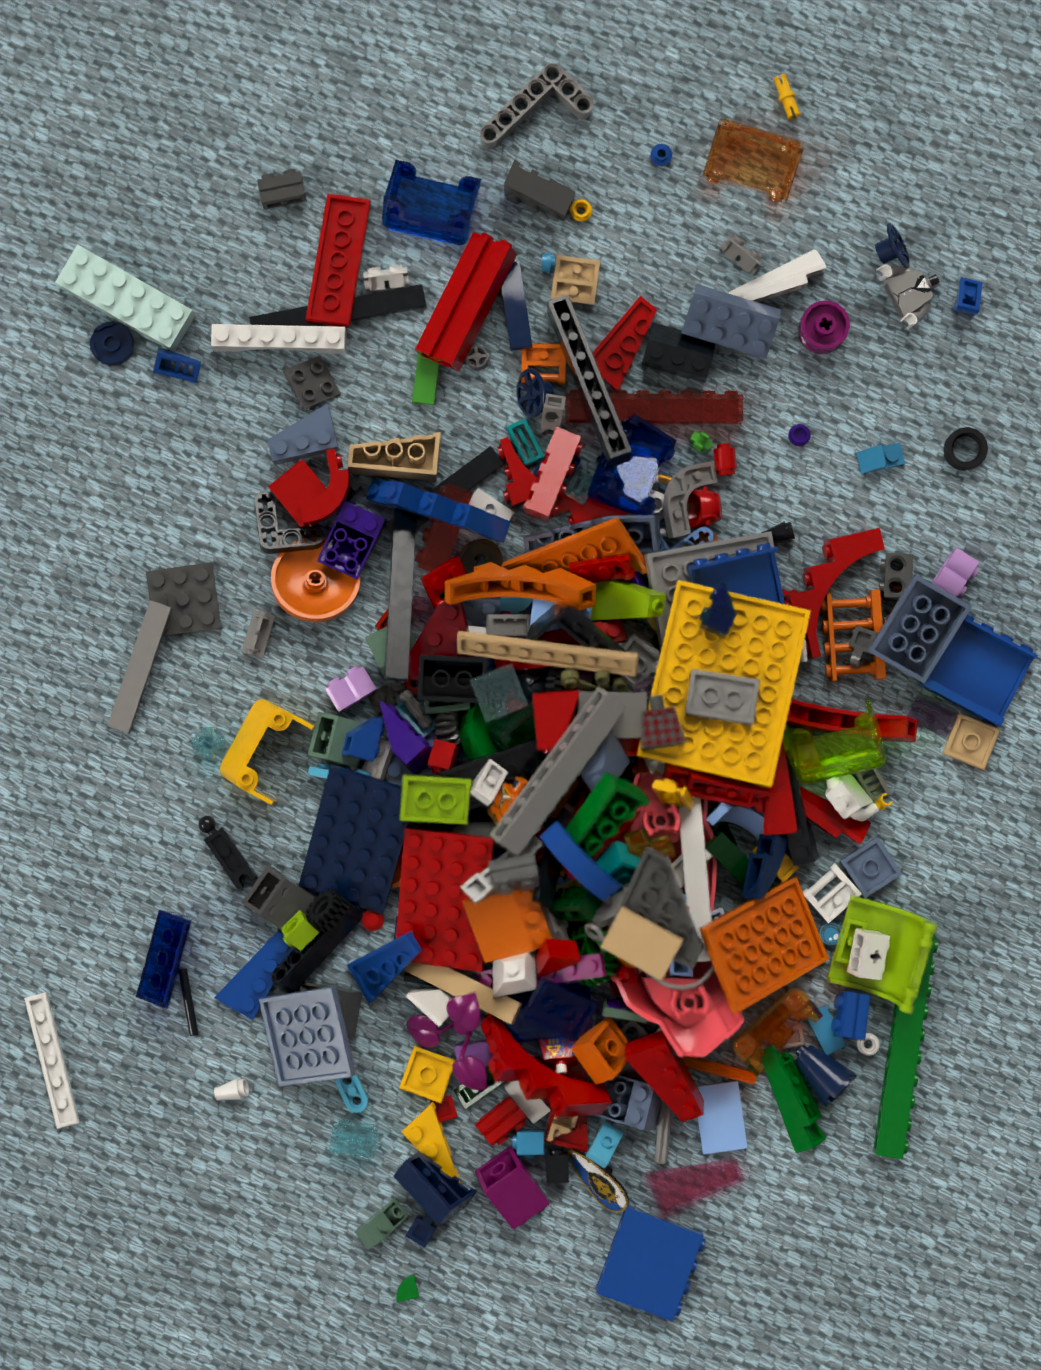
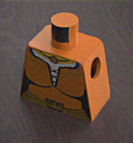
M516 777L513 785L502 783L493 802L486 810L495 825L499 823L527 785L528 781L524 778Z

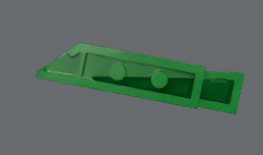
M773 1045L760 1050L759 1055L795 1152L800 1153L816 1147L826 1140L825 1135L816 1123L823 1116L793 1056L787 1052L780 1053L776 1051Z

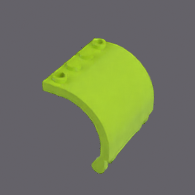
M851 895L826 980L830 983L880 996L900 1006V1011L912 1014L914 1009L913 1002L919 992L918 989L933 944L932 937L934 932L936 933L938 925L910 911ZM856 928L879 931L890 936V946L886 954L885 970L881 980L859 978L847 972Z

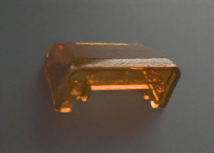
M720 118L702 176H706V180L713 183H719V180L727 179L766 191L770 195L769 199L773 201H787L802 156L804 143L732 120Z
M788 987L784 989L731 1039L733 1051L756 1076L765 1070L761 1060L762 1056L766 1053L759 1045L791 1016L799 1023L803 1019H809L816 1023L823 1017L811 999L798 988Z

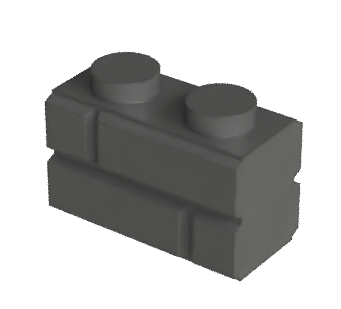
M296 169L285 170L282 175L277 176L273 173L261 176L262 179L257 180L264 210L307 201L302 174L300 171L296 172Z
M534 853L488 861L494 894L508 895L520 889L531 891L539 886V874Z

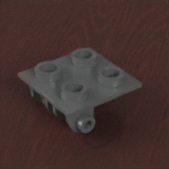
M320 355L283 370L302 409L306 411L313 409L316 404L341 394Z

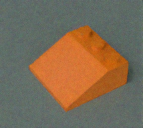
M535 889L531 891L515 890L508 895L492 894L478 904H475L470 898L462 901L485 963L534 951L540 948L545 938L552 939L540 904L532 901Z

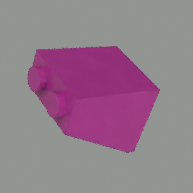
M512 1145L475 1170L484 1193L513 1230L525 1224L528 1219L542 1212L550 1204L546 1194L522 1159L517 1155Z

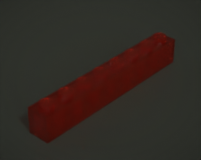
M570 390V393L565 395V423H591L579 391ZM615 390L614 394H609L621 424H742L743 394H738V391H725L724 394H716V391H703L702 394H694V391L685 390L680 391V394H672V391L661 390L658 391V394H649L648 390H638L636 394H627L626 390Z

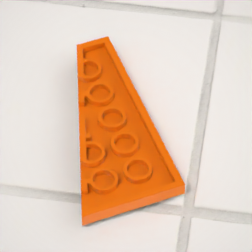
M618 517L504 561L501 566L507 570L527 565L542 573L557 568L570 572V562L628 554L631 559L630 567L634 569V572L641 571V574L647 573L645 558Z

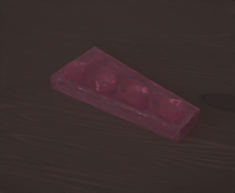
M736 1158L645 1172L662 1215L745 1180Z

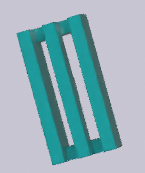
M526 418L506 427L525 467L545 458ZM523 424L538 454L536 457H534L520 428ZM516 428L530 457L529 460H526L512 429Z

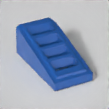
M158 347L153 373L197 383L202 361ZM163 359H167L166 366L162 365ZM172 361H176L174 369L170 368ZM180 363L185 364L183 372L179 371ZM189 365L193 366L191 375L187 374Z

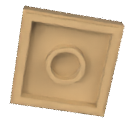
M957 713L942 754L978 769L985 770L1000 729L962 713Z

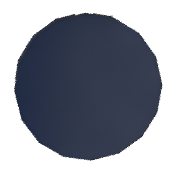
M113 321L105 322L97 326L93 331L94 333L89 342L90 349L94 357L102 364L109 366L121 365L133 354L134 338L129 329L124 325Z

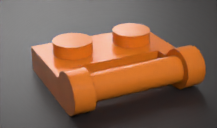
M532 344L533 348L522 349L521 373L528 369V367L559 368V374H539L543 381L565 385L566 359L560 344ZM530 373L531 378L533 380L535 376L532 373ZM525 376L521 378V383L528 384L525 381Z

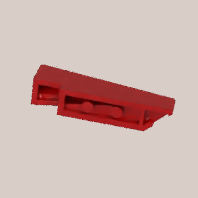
M782 738L773 778L776 794L774 797L766 796L758 800V804L755 805V812H764L763 835L790 834L798 831Z
M665 763L663 779L674 781L678 787H686L691 797L751 808L758 804V800L766 796L774 797L776 794L774 783L769 788Z
M800 787L808 820L833 838H837L842 832L857 844H861L871 826L870 821H858L851 817L844 819L834 809L830 801Z

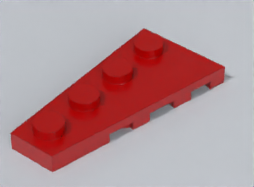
M641 295L592 352L603 381L617 392L657 312V309Z
M577 1059V1065L568 1067L569 1075L567 1077L587 1082V1071ZM551 1108L544 1142L587 1152V1116H578L575 1127L571 1129V1132L559 1135L552 1141H547L555 1115L554 1110Z

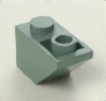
M394 1198L368 1218L354 1232L365 1247L370 1249L382 1242L409 1215Z

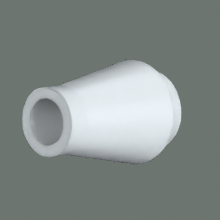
M238 1077L226 1084L215 1087L214 1095L216 1100H243L244 1097L249 1096L247 1080Z

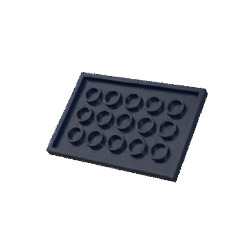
M331 764L299 886L318 894L320 892L324 893L326 889H333L353 905L383 914L404 843V831L409 825V821L399 820L402 786Z

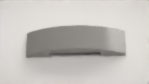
M533 835L528 842V846L519 856L534 853L535 857L544 847V844ZM507 850L497 860L516 857L517 855ZM489 867L480 874L477 872L460 887L475 904L494 894Z

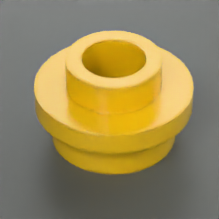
M583 199L573 202L570 208L572 218L579 222L588 220L592 215L591 204ZM584 208L585 213L579 214L577 209Z

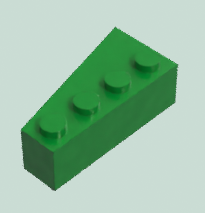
M605 772L566 830L573 836L572 840L592 858L604 846L603 842L611 836L614 837L619 832L618 828L627 819L631 821L636 816L635 812L642 805L645 807L650 800L640 787Z

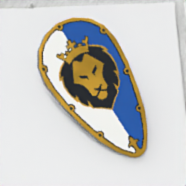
M575 1148L568 1150L569 1160L575 1172L597 1202L612 1212L619 1213L624 1211L629 1205V1196L623 1185L612 1175V1168L609 1166L602 1168L587 1158L585 1153Z

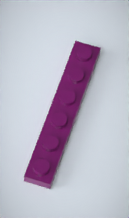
M603 953L580 956L581 962L543 977L538 976L536 968V986L607 976ZM493 969L476 972L477 981L493 989Z

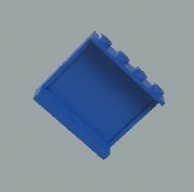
M770 543L757 545V550L749 551V548L736 550L735 555L728 556V553L717 554L714 560L707 561V558L693 560L694 564L687 566L690 583L785 604L774 552L779 550V548L770 546Z
M967 614L925 684L920 681L918 686L999 727L1005 719L1003 716L1031 662L1038 655L1033 653L1031 647L1025 644L1017 645L1013 642L1014 639L1003 633L1001 636L993 632V627L985 623L980 625L973 621L974 617Z
M628 1205L621 1216L596 1286V1293L673 1322L674 1317L680 1315L683 1303H680L682 1295H686L689 1290L690 1273L694 1274L698 1264V1260H695L698 1251L702 1252L706 1239L703 1238L702 1231L696 1232L639 1211L634 1206Z

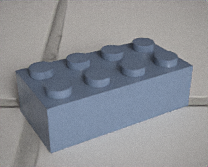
M696 284L682 333L766 359L780 320L781 309Z

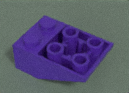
M344 501L317 561L358 580L382 534L387 520Z
M381 701L380 707L391 750L413 775H418L428 766L427 763L432 747L399 714L398 710L391 703L387 706Z

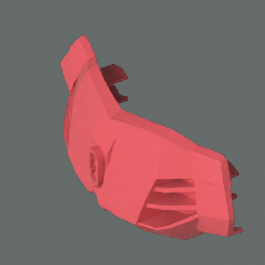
M657 770L653 774L650 771L639 772L635 775L633 784L642 789L650 802L645 807L642 805L635 812L638 818L615 841L642 850L649 846L669 856L672 864L682 854L678 807L675 804L662 803L652 788L655 779L662 781L663 774ZM701 798L706 845L714 837V834L706 820L708 800ZM714 856L707 862L711 911L715 910L713 906L717 878V859ZM611 924L605 926L604 931H609ZM712 961L696 962L693 977L670 976V968H668L662 980L669 984L682 986L696 983L705 976L713 963ZM645 971L639 973L637 982L634 983L620 982L617 974L611 976L613 982H616L626 1006L643 1018L659 1024L680 1057H705L725 1038L728 1040L744 1023L742 1012L732 1014L716 971L698 987L687 990L667 988L654 981Z

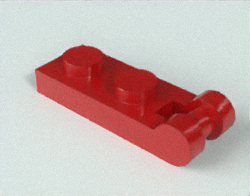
M628 554L570 562L569 565L571 573L592 583L622 578L623 580H631L635 577L634 569L630 567L631 559Z

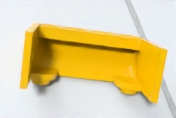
M266 699L257 700L251 707L220 765L221 775L242 790L270 805H275L276 800L255 789L259 777L257 772L248 767L247 764L267 727L276 731H283L289 727L292 720L314 730L315 725Z

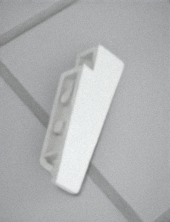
M814 249L728 292V294L755 302H762L805 288L808 284V277L824 273L827 267L818 251Z

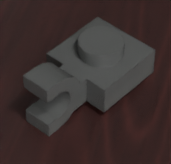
M856 625L849 643V648L854 649L849 661L851 663L850 666L859 669L863 654L871 655L868 649L876 638L877 632Z

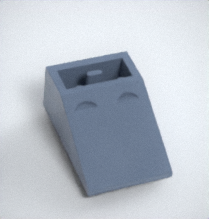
M617 1074L614 1079L602 1082L606 1087L611 1103L602 1114L595 1116L644 1131L655 1130L662 1099L645 1080Z

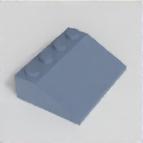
M914 574L869 647L868 652L925 684L972 606Z

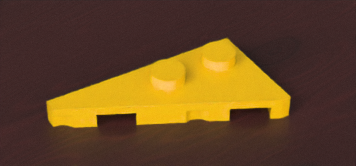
M432 1102L401 1133L423 1155L442 1167L441 1171L451 1178L453 1176L459 1178L458 1170L454 1167L451 1159L452 1153L447 1138L443 1134V1126L441 1122L439 1123L435 1112L436 1106Z

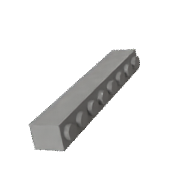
M598 686L496 825L490 836L500 845L519 856L526 849L533 835L540 830L547 816L554 811L560 798L567 793L574 779L581 774L588 760L595 755L599 745L609 736L610 730L622 718L627 707Z

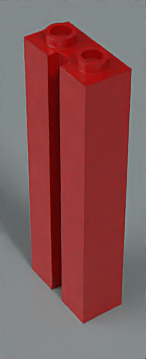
M475 232L472 233L415 348L422 357L458 372L460 371L517 256L511 243L502 239L500 242L493 241L494 238L486 233L481 235Z

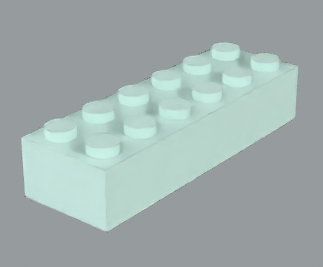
M78 244L55 281L64 291L175 352L196 316L192 309Z

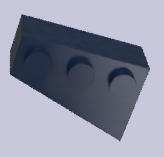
M418 1151L403 1162L393 1177L440 1226L464 1209L477 1191L473 1188L469 1190L460 1184V1179L456 1176L452 1178L441 1171L442 1167Z

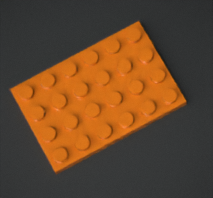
M797 877L789 878L769 889L762 899H751L699 928L732 1014L741 1012L829 960Z

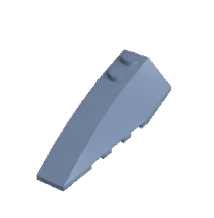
M655 515L607 516L525 535L523 538L525 552H530L616 517L620 519L642 555L659 552L661 544L660 523Z

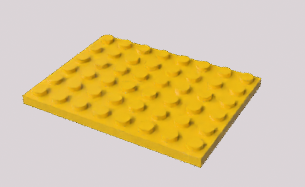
M677 580L650 697L662 695L664 708L675 707L685 737V744L641 751L639 743L637 757L771 788L811 610ZM696 669L759 679L753 726L685 715L691 670ZM650 701L647 710H651Z

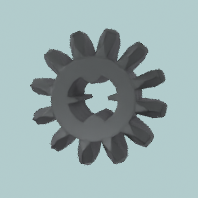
M458 711L437 713L434 718L435 725L433 727L435 728L438 740L456 745L462 744L460 736L462 717Z

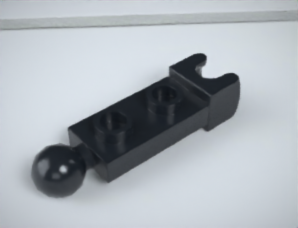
M203 816L198 822V827L202 832L209 834V837L204 839L205 843L236 888L241 890L244 887L241 881L243 874L248 875L252 880L258 878V875L244 858L223 827L216 830L214 818Z

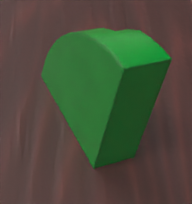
M414 1274L407 1276L399 1285L396 1295L397 1302L419 1298Z

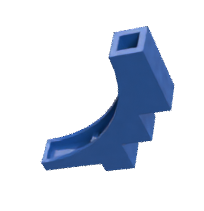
M373 478L366 497L369 501L419 514L503 543L511 522L475 506L458 503L439 494L425 492L406 483L392 480L389 482Z

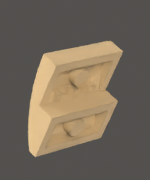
M557 255L551 299L568 294L571 302L594 305L600 261Z

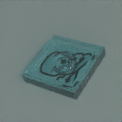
M512 663L469 680L485 722L528 706Z

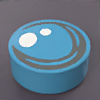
M830 922L824 923L818 932L823 943L834 945L838 941L841 929L837 924Z

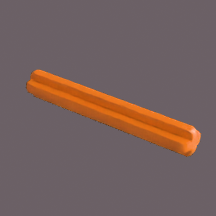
M682 1057L687 1068L751 1085L756 1081L757 1075L752 1071L699 1057Z

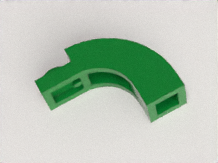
M487 697L486 703H470V709L464 710L461 718V743L467 757L471 760L497 752L489 737V724L496 712L494 714L486 713ZM490 700L489 708L487 709L489 713L495 711Z

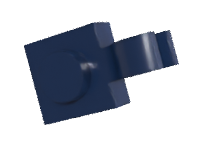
M427 1213L424 1218L417 1215L406 1233V1237L425 1248L437 1226L432 1224L433 1219Z

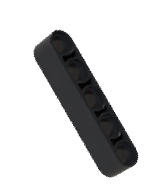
M346 900L348 902V909L345 910L347 913L342 915L343 920L338 921L336 927L332 926V930L320 932L301 951L295 947L274 969L271 979L275 984L287 993L297 990L358 925L362 918V912L348 900Z

